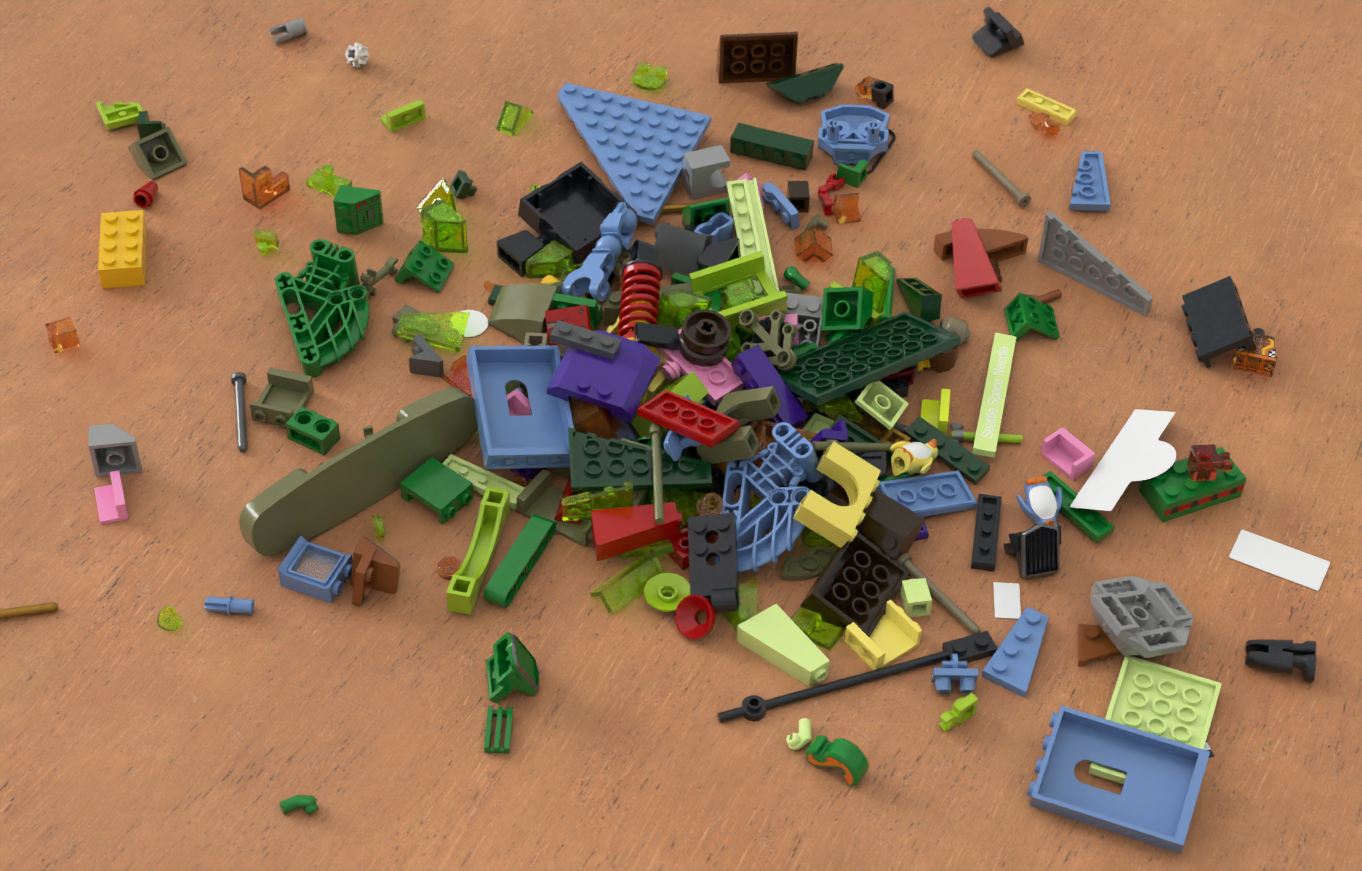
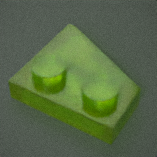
M756 579L739 585V611L723 613L736 633L737 625L759 614Z

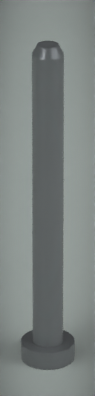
M236 372L231 375V383L235 386L238 450L245 452L247 450L244 385L247 382V377L242 372Z

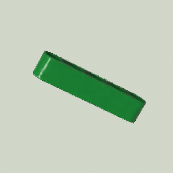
M536 514L531 516L487 583L483 593L484 600L505 608L510 605L552 540L557 528L555 521Z

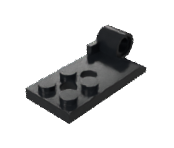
M735 513L688 517L690 594L707 598L712 603L715 613L739 611L740 594ZM711 534L719 535L715 543H708L707 537ZM710 557H720L718 564L714 566L708 565L707 562Z

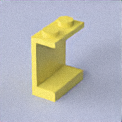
M889 600L887 601L885 614L870 637L853 622L846 626L845 643L873 670L886 667L918 647L921 642L922 630L919 624L912 621L900 606Z

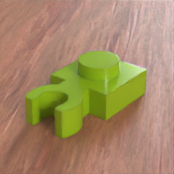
M970 693L964 698L960 697L952 706V710L940 715L939 718L942 722L938 726L946 732L955 724L958 726L975 715L978 698L973 693Z

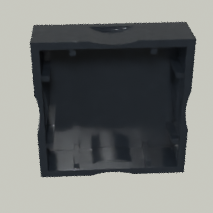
M579 162L560 174L552 182L542 185L521 198L518 216L539 235L545 234L549 239V245L574 267L576 262H582L592 253L597 241L601 238L600 225L620 202L625 201L618 194L607 188L602 180L585 164ZM626 203L627 208L631 209L635 214H637V212L628 203Z

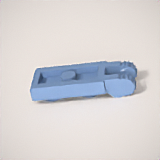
M765 182L762 185L765 203L771 205L774 212H778L781 215L782 221L788 224L792 230L799 228V214L796 208L774 184Z

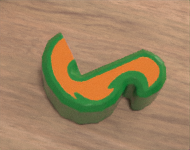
M817 736L805 751L807 761L813 766L841 768L842 774L849 786L858 785L869 768L867 758L861 749L850 740L844 738L835 739L833 742H830L827 736Z

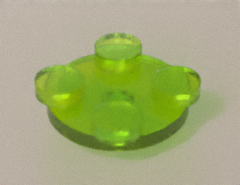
M641 62L637 65V70L633 73L631 81L636 87L643 90L659 89L666 83L667 68L664 66H649L647 63Z

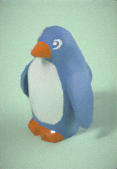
M1046 476L1028 479L1024 485L1026 502L1019 494L1017 495L1021 510L1035 525L1044 523L1058 526L1057 516L1062 505L1061 489L1057 487L1055 496Z

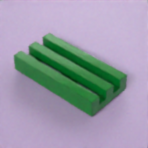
M488 706L484 753L510 754L513 707H508V710H503V707L493 710V707ZM493 717H497L494 747H490ZM502 717H507L504 747H500Z

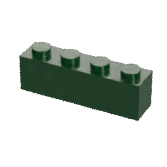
M742 123L737 124L731 136L730 153L802 170L807 169L813 157L814 140Z

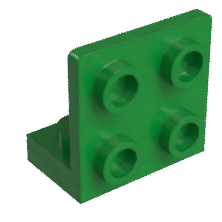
M419 240L409 252L394 281L401 285L406 278L410 280L414 276L434 291L439 292L454 263Z
M1019 293L1004 308L1009 334L1016 336V341L1025 335L1030 328L1056 340L1060 337L1054 310L1049 304H1044L1031 296Z

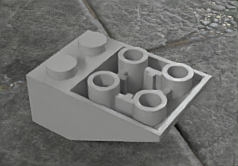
M786 293L788 296V312L780 311L784 314H798L799 344L792 345V348L802 343L815 342L818 348L821 336L823 297Z

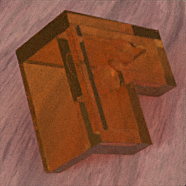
M263 166L254 173H251L244 167L239 168L243 199L259 210L290 191L288 174L283 171L272 177L271 169L267 166Z

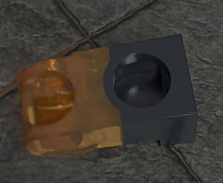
M867 76L855 86V91L860 98H868L877 102L879 108L885 109L894 101L893 84Z

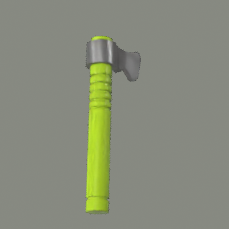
M950 424L952 427L951 438L959 440V442H963V440L975 441L976 432L963 431L962 424ZM999 433L998 442L1022 444V435Z

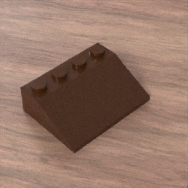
M798 32L720 35L717 51V76L719 84L771 82L796 75Z

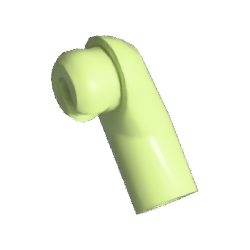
M807 718L799 720V733L787 736V744L793 750L801 749L812 739L811 721Z

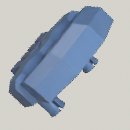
M842 104L821 111V127H819L818 149L827 151L833 157L834 164L845 163L851 165L853 163V165H857L862 159L868 161V165H870V160L875 155L881 152H888L890 114L870 105Z

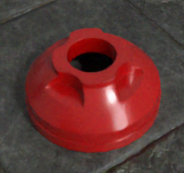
M689 595L680 601L675 611V623L683 636L690 639L703 638L714 627L716 619L715 609L707 598L700 595ZM701 610L705 611L707 615L704 624L698 621V614Z

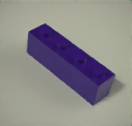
M759 344L736 356L731 366L735 375L745 385L746 390L770 386L775 388L782 405L774 418H768L771 428L773 429L775 425L781 422H787L795 429L800 427L808 416Z

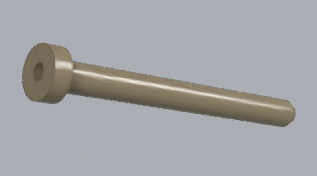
M975 150L973 152V157L1017 199L1016 203L1020 207H1026L1030 203L1031 197L1027 193H1022L980 151Z

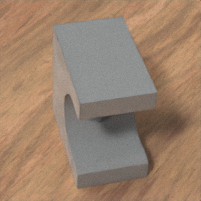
M722 145L683 153V186L691 200L728 192L727 181L721 170H718L730 166V159Z

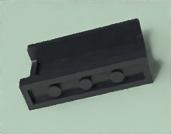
M1231 276L1182 296L1184 305H1181L1185 316L1189 317L1186 323L1190 332L1193 331L1190 337L1194 346L1198 347V350H1195L1199 362H1204L1207 368L1211 367L1210 358L1245 345L1248 352L1257 349L1238 289Z

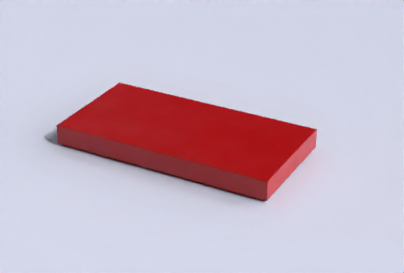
M664 390L637 410L638 416L710 448H713L738 430L740 425L738 420L668 390Z

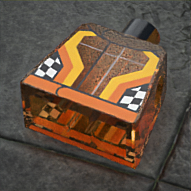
M1255 328L1252 331V335L1257 349L1248 352L1245 345L1236 348L1231 369L1272 377L1277 362L1275 338L1265 335L1263 329Z

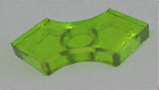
M665 539L618 556L622 559L634 556H647L653 559L674 552L673 544Z

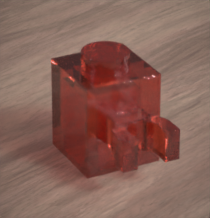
M1214 444L1192 445L1187 461L1192 481L1215 480L1218 469L1232 471L1233 462H1225L1229 461L1230 453L1222 452L1217 454Z

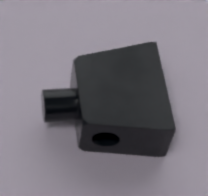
M527 230L518 232L497 241V257L519 276L524 277L544 261L545 247L549 245V239L545 234L535 237Z

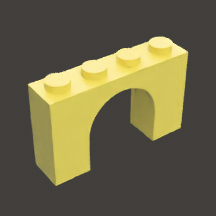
M833 441L823 453L816 469L844 488L849 498V506L833 504L810 490L800 502L793 519L842 548L847 541L852 542L857 535L858 530L855 528L865 517L863 510L872 501L873 497L870 494L876 490L880 483L877 478L881 470Z

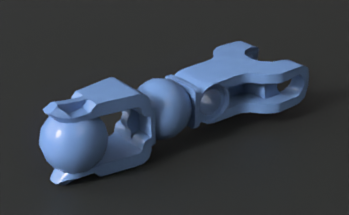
M620 202L614 211L609 213L600 225L601 238L597 241L595 248L587 256L583 265L567 275L561 288L562 294L581 297V295L590 292L594 300H606L611 291L607 280L621 251L630 248L637 225L636 214L627 208L625 202Z

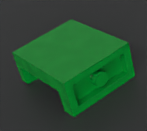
M433 457L428 459L400 483L402 499L408 503L413 498L420 501L438 514V520L441 524L452 519L460 509L470 504L473 499V483Z

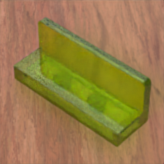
M644 556L592 590L590 594L592 597L600 596L607 611L614 613L643 593L649 579L655 575L665 573L657 556Z

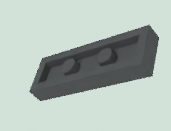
M559 320L550 334L551 342L610 360H614L621 346V339Z

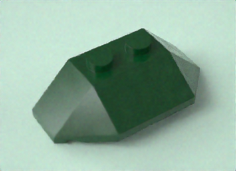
M832 63L769 82L766 85L767 88L786 100L801 104L807 102V98H821L825 96L824 93L830 92L844 66L843 63Z

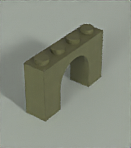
M774 386L726 393L716 411L740 421V425L754 420L774 418L782 404ZM752 426L739 427L738 430L713 448L700 444L696 446V450L702 461L714 464L753 458L760 443Z

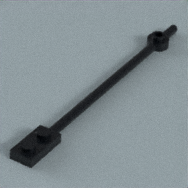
M984 631L944 642L943 651L782 696L764 700L760 696L751 695L742 701V707L717 713V717L720 723L739 717H744L749 721H759L764 718L768 709L938 662L951 661L952 654L958 655V661H967V663L993 656L997 651V647L989 632Z

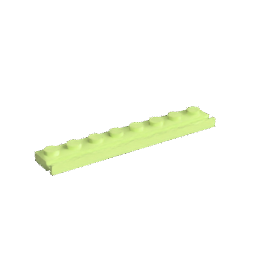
M756 178L747 181V179L726 182L736 236L740 241L741 257L761 251L764 256L765 271L779 292ZM756 277L745 281L749 302L767 296Z

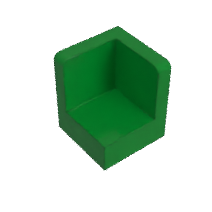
M861 159L854 168L839 163L836 180L844 177L845 184L858 188L867 178L868 161Z

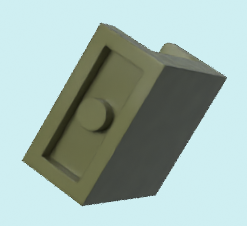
M270 367L267 372L268 384L258 402H251L250 404L252 420L286 427V422L301 407L306 408L313 395L312 376Z

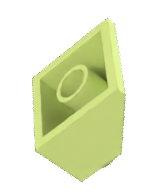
M881 381L867 384L852 404L873 419L878 425L889 431L909 403Z

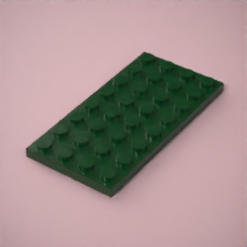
M905 311L797 356L796 364L791 370L783 371L777 366H774V368L790 391L816 405H825L832 399L843 397L846 393L862 389L865 385L878 382L883 377L897 374L904 368L915 366L918 362L931 359L939 353L950 351L953 347L960 345V336Z

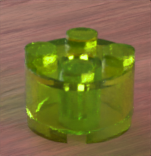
M751 278L720 287L721 297L725 296L726 298L725 303H723L724 310L760 298L754 294L755 286ZM741 324L734 325V328L739 327V326H742V325H741Z

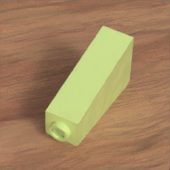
M777 604L737 625V641L741 645L810 687L816 682H822L828 676L830 660Z

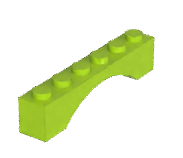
M492 487L486 488L480 504L470 547L461 567L453 574L446 592L448 611L467 615L472 614L511 510L510 491Z

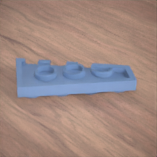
M1082 151L1069 210L1109 211L1111 204L1102 151Z
M1027 607L983 669L982 677L1025 698L1049 617Z

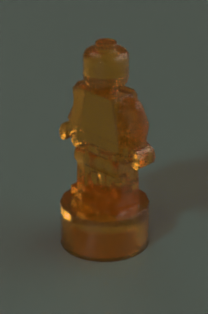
M1034 111L1029 114V117L1032 119L1031 124L1035 130L1041 128L1042 132L1049 138H1053L1058 134L1060 127L1054 121L1048 120L1050 118L1048 114H1039Z

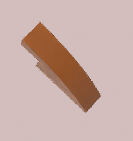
M978 229L989 258L997 259L1000 262L1026 253L1028 243L1026 235L1005 230ZM952 231L935 235L933 251L941 261L953 257Z

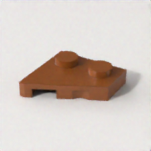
M1079 624V667L1086 666V662L1094 659L1103 661L1110 656L1122 655L1100 626Z

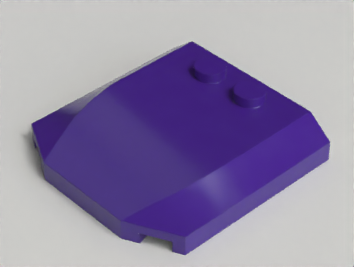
M595 330V332L621 339V346L614 360L568 347L547 388V394L566 401L571 396L610 409L611 416L632 422L660 365V358L642 343L602 330Z

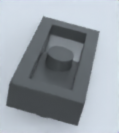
M421 335L414 337L412 348L414 356L409 358L410 372L434 377L444 376L443 360Z

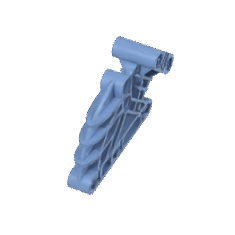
M781 422L774 426L772 435L776 443L768 444L767 449L758 452V455L753 458L727 462L721 514L734 512L736 515L739 575L741 572L751 569L754 572H758L760 566L770 561L777 563L779 555L786 550H793L795 540L805 527V525L793 519L800 502L810 491L807 487L796 486L804 480L809 483H815L823 476V473L816 469L819 460L812 444L787 422ZM761 458L763 464L758 468L752 462ZM738 485H742L740 499L736 504H733L734 490ZM752 489L762 501L749 511ZM773 526V530L765 536V532ZM715 556V564H718L720 557Z

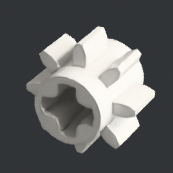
M356 42L354 46L349 45L345 53L348 59L347 63L357 68H360V64L366 65L370 57L367 51L368 47Z

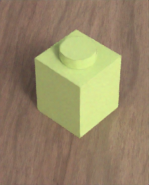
M926 578L902 581L900 597L905 614L909 618L930 615L932 598Z

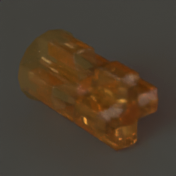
M514 475L512 482L524 487L533 479L529 478L528 481H525V477Z

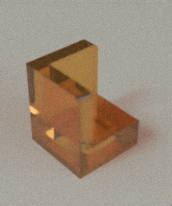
M858 193L834 195L833 212L837 224L861 221L858 209Z
M71 317L45 324L54 353L80 346L77 331Z

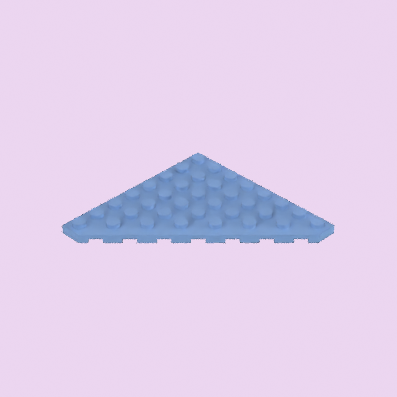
M565 83L558 93V101L565 108L569 119L576 125V130L585 139L587 147L592 155H595L603 172H606L614 189H617L620 197L637 212V221L654 225L683 174V153L697 149L711 124V116Z

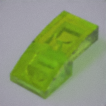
M800 607L790 618L814 644L827 650H831L843 636L842 628L821 621L819 613Z

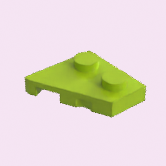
M102 101L96 102L97 110L107 131L136 124L139 111H143L140 103L114 102V106L103 105Z

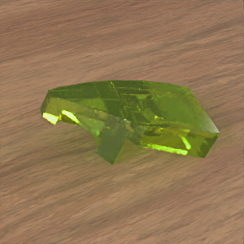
M847 394L843 397L832 399L825 405L818 406L820 413L841 414L846 419L855 422H861L862 420L860 413Z

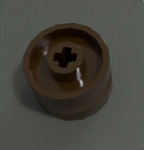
M704 309L690 313L683 322L679 347L680 353L685 360L693 365L707 367L720 363L726 356L731 334L730 323L723 315L716 311Z

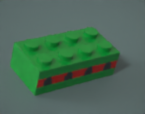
M1220 447L1174 462L1164 473L1151 479L1142 480L1139 491L1163 523L1241 497L1246 477L1226 451Z

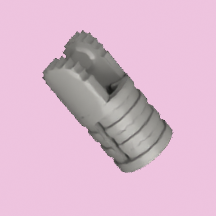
M298 18L297 20L269 29V32L272 35L284 32V34L274 38L275 44H279L307 34V28L304 20Z

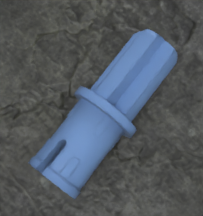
M233 596L228 598L207 597L205 599V610L227 612L228 615H231V613L252 615L254 599L233 598Z

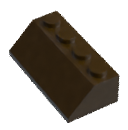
M838 483L828 493L826 499L839 506H849L848 495ZM876 489L870 494L873 497L871 503L863 510V513H865L864 519L855 529L887 555L898 559L904 553H908L926 519Z

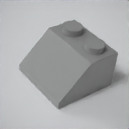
M113 424L89 426L88 447L96 477L110 476V472L118 470L120 475L142 472L138 447L133 436Z

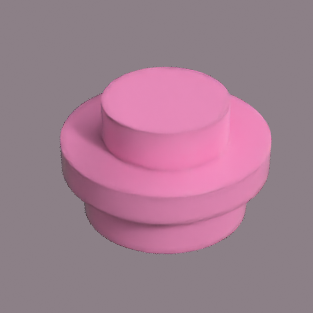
M666 360L663 363L661 371L666 379L672 382L674 379L677 380L681 377V369L676 362Z

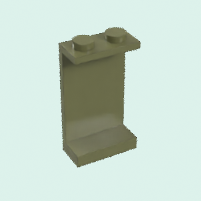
M542 469L516 497L517 513L529 519L532 515L536 514L557 523L556 533L586 548L593 541L591 510H598L599 508L588 503L580 525L555 520L554 517L564 491L551 485V472ZM607 502L601 509L612 508V503Z

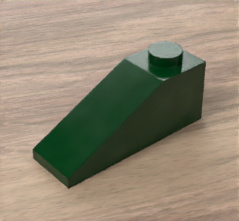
M897 278V284L912 315L927 322L940 319L942 294L918 278Z

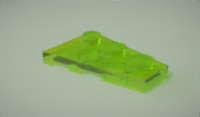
M470 312L402 313L396 336L413 340L414 337L421 335L430 345L460 352Z
M633 481L625 482V486L613 489V486L605 487L603 492L595 494L585 492L562 498V521L591 520V510L633 506Z

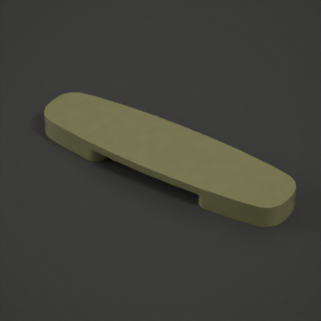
M448 387L403 407L397 414V422L353 445L310 473L303 469L292 471L247 503L242 510L239 524L244 540L259 554L273 556L292 548L300 535L308 540L401 488L400 483L428 459L433 457L440 462L473 437L478 428L474 399L457 387Z

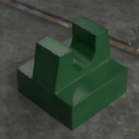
M458 170L450 184V188L457 199L463 200L465 195L474 196L477 190L475 186H471L473 183L472 179H469L466 172Z

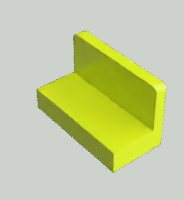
M941 389L940 401L923 399L921 406V418L944 434L947 433L950 389Z

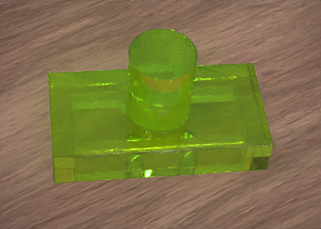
M324 165L321 169L317 168L306 180L308 187L332 196H336L340 185L352 186V181L334 175V168L331 165Z

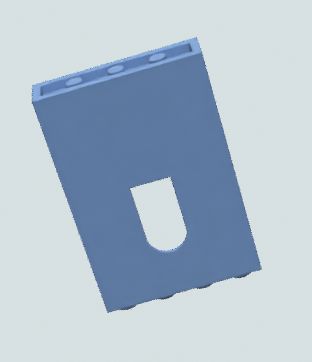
M470 346L466 361L485 469L570 467L568 427L574 428L569 400L566 401L547 394V388L561 362L558 346ZM518 381L525 385L531 415L510 416L505 391L507 383Z
M1060 705L1058 713L1053 712L1049 727L1053 728L1051 736L1046 735L1043 742L1042 750L1046 751L1044 758H1038L1034 772L1039 773L1036 782L1031 780L1027 795L1031 796L1030 805L1181 854L1210 751ZM1081 761H1091L1126 772L1127 775L1121 795L1081 783L1074 775L1075 766Z

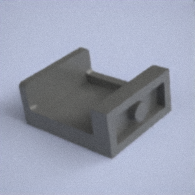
M667 222L660 223L655 231V246L658 247L656 264L662 268L686 275L699 271L696 264L697 258L700 253L703 254L707 246L711 245L713 235L696 233L672 226Z

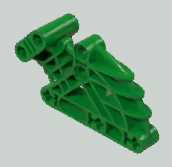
M316 239L311 242L310 252L312 261L307 262L306 268L301 270L296 277H293L288 272L279 273L275 277L278 298L303 373L307 376H312V378L319 376L324 366L336 360L340 363V358L350 350L355 352L354 346L360 338L362 340L365 339L364 331L369 320L370 306L366 288L360 285L354 251L344 246H341L339 249L338 244H335L333 247L332 242L324 239ZM292 303L297 304L300 312L294 315L290 314L286 306ZM304 306L318 311L310 323ZM341 321L342 327H341L340 330L333 336L332 331L335 329V327H336V326L338 325V323Z

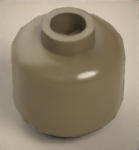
M949 316L946 320L942 319L940 322V328L951 333L956 332L960 336L959 347L963 342H968L971 331L968 330L966 321Z

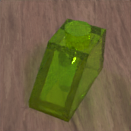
M553 240L526 261V277L529 279L544 278L547 275L560 277L573 267V251Z

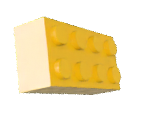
M144 210L101 213L98 272L102 289L145 285L147 225Z

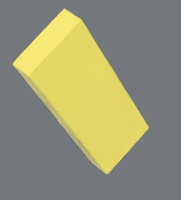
M1026 89L1016 101V104L1066 126L1077 116V110L1030 89Z

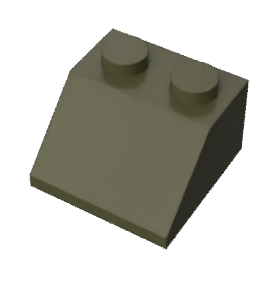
M169 127L128 146L137 166L151 180L188 163Z

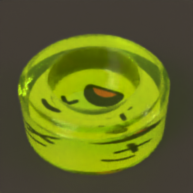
M381 515L371 516L375 538L385 537V528Z

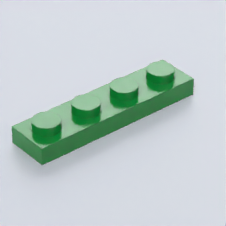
M1052 471L1043 475L1047 477V481L1055 496L1057 487L1061 489L1062 505L1060 511L1093 541L1097 543L1113 533L1115 526L1096 510L1070 507L1078 494Z

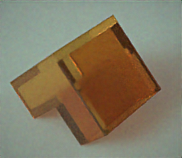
M812 225L794 238L796 256L803 262H807L814 256L825 262L833 256L831 238L815 225Z

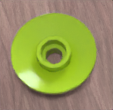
M674 573L655 575L648 580L644 588V597L647 603L654 609L663 612L676 611L680 601L691 595L689 582L684 577Z

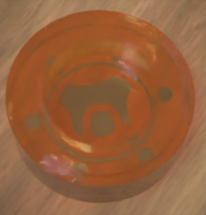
M455 557L441 559L438 562L439 576L445 580H451L453 574L461 567L460 560Z

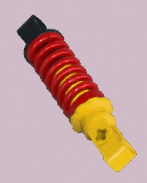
M638 239L631 248V261L622 268L623 285L618 323L619 331L617 334L636 341L634 330L636 322L658 325L660 281L663 278V270L656 264L658 247ZM646 346L656 355V347ZM646 392V394H645V396H644V398H643V400H642V402H641V404H640V407H641V406L643 405V403L645 402L647 392Z

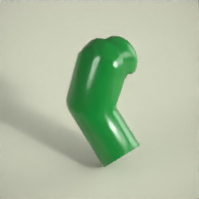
M788 266L785 269V279L791 280L803 291L810 284L796 267Z
M295 795L279 802L283 814L303 806L307 814L315 812L319 808L316 804L317 799L309 795Z

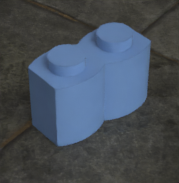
M720 212L712 216L709 222L700 224L694 232L713 235L711 245L733 238L734 219L724 212Z

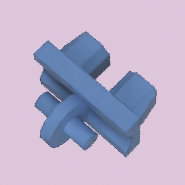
M952 654L951 661H942V668L933 669L931 682H935L937 694L950 693L951 682L959 683L961 694H970L974 691L979 672L976 668H967V661H958V655Z

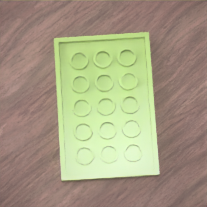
M1125 656L1105 719L1204 750L1222 683L1133 656ZM1091 762L1088 772L1089 774L1120 784H1124L1127 775L1126 772Z

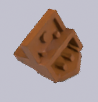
M361 536L354 550L350 584L354 585L352 604L358 606L362 605L365 598L370 597L372 588L396 594L400 580V563L364 536Z

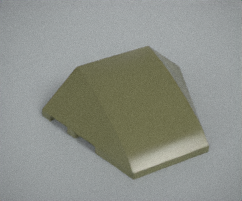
M564 281L503 286L488 319V325L508 336L515 337L522 344H524L526 332L547 333L545 311L555 310L553 297L555 293L562 294L561 288Z

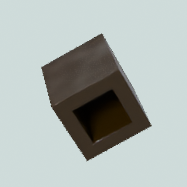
M788 181L787 199L796 208L798 213L809 212L810 195L808 181Z

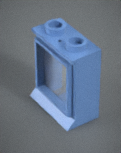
M300 535L278 568L280 585L332 603L336 595L341 594L346 580L351 578L352 554L349 553L347 555L308 542Z

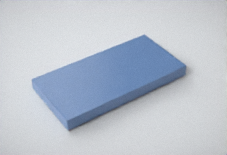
M959 470L882 481L876 488L922 517L976 509L977 501Z

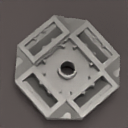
M1128 576L1097 581L1091 588L1090 602L1093 605L1094 619L1123 656L1142 655L1145 658H1153L1154 656L1181 652L1185 647L1194 617L1167 583L1158 581L1153 583L1143 578Z

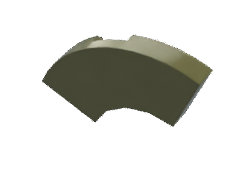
M815 545L813 550L807 555L797 558L787 557L781 574V580L804 581L819 576L836 549Z

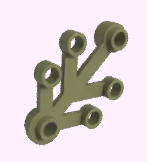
M750 309L743 310L739 315L740 324L746 328H752L764 343L751 344L746 342L742 345L741 352L759 344L763 352L772 351L776 355L768 357L773 366H777L783 371L791 370L797 361V356L792 351L793 337L797 334V327L791 323L783 326L784 341L782 349L779 345L780 324L784 322L785 314L780 310L772 311L770 314L771 333L769 334L758 322L757 313Z

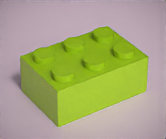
M694 371L669 383L658 394L668 390L682 397L689 395L692 401L702 404L704 402L702 398L709 391ZM636 413L631 424L641 437L649 436L651 421L638 416ZM663 427V434L665 431L668 433L669 429Z

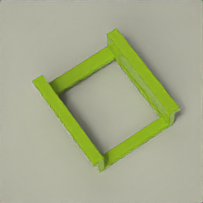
M761 251L689 274L692 294L701 310H712L704 294L755 277L757 278L767 295L766 297L718 312L728 320L730 327L740 324L739 315L745 309H750L757 313L758 318L771 314L774 310L788 312V296L785 291L778 292L765 271L764 256Z

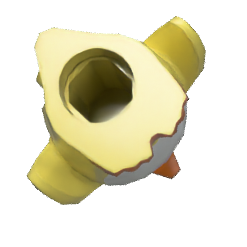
M932 439L926 444L900 441L892 445L890 450L894 452L891 457L893 475L909 473L910 476H914L915 473H927L932 466L933 460L938 455L937 440Z

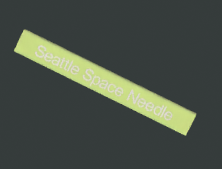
M995 333L972 451L973 454L995 458L1016 336Z

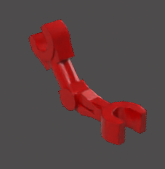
M835 173L830 174L824 186L818 187V196L823 202L825 215L833 214L832 206H834L833 199H829L828 192L844 186L845 178L842 177L836 180Z

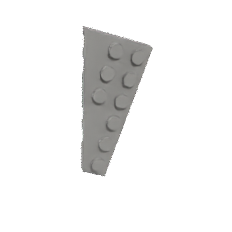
M1052 211L1046 214L1038 262L1143 316L1150 312L1152 295Z

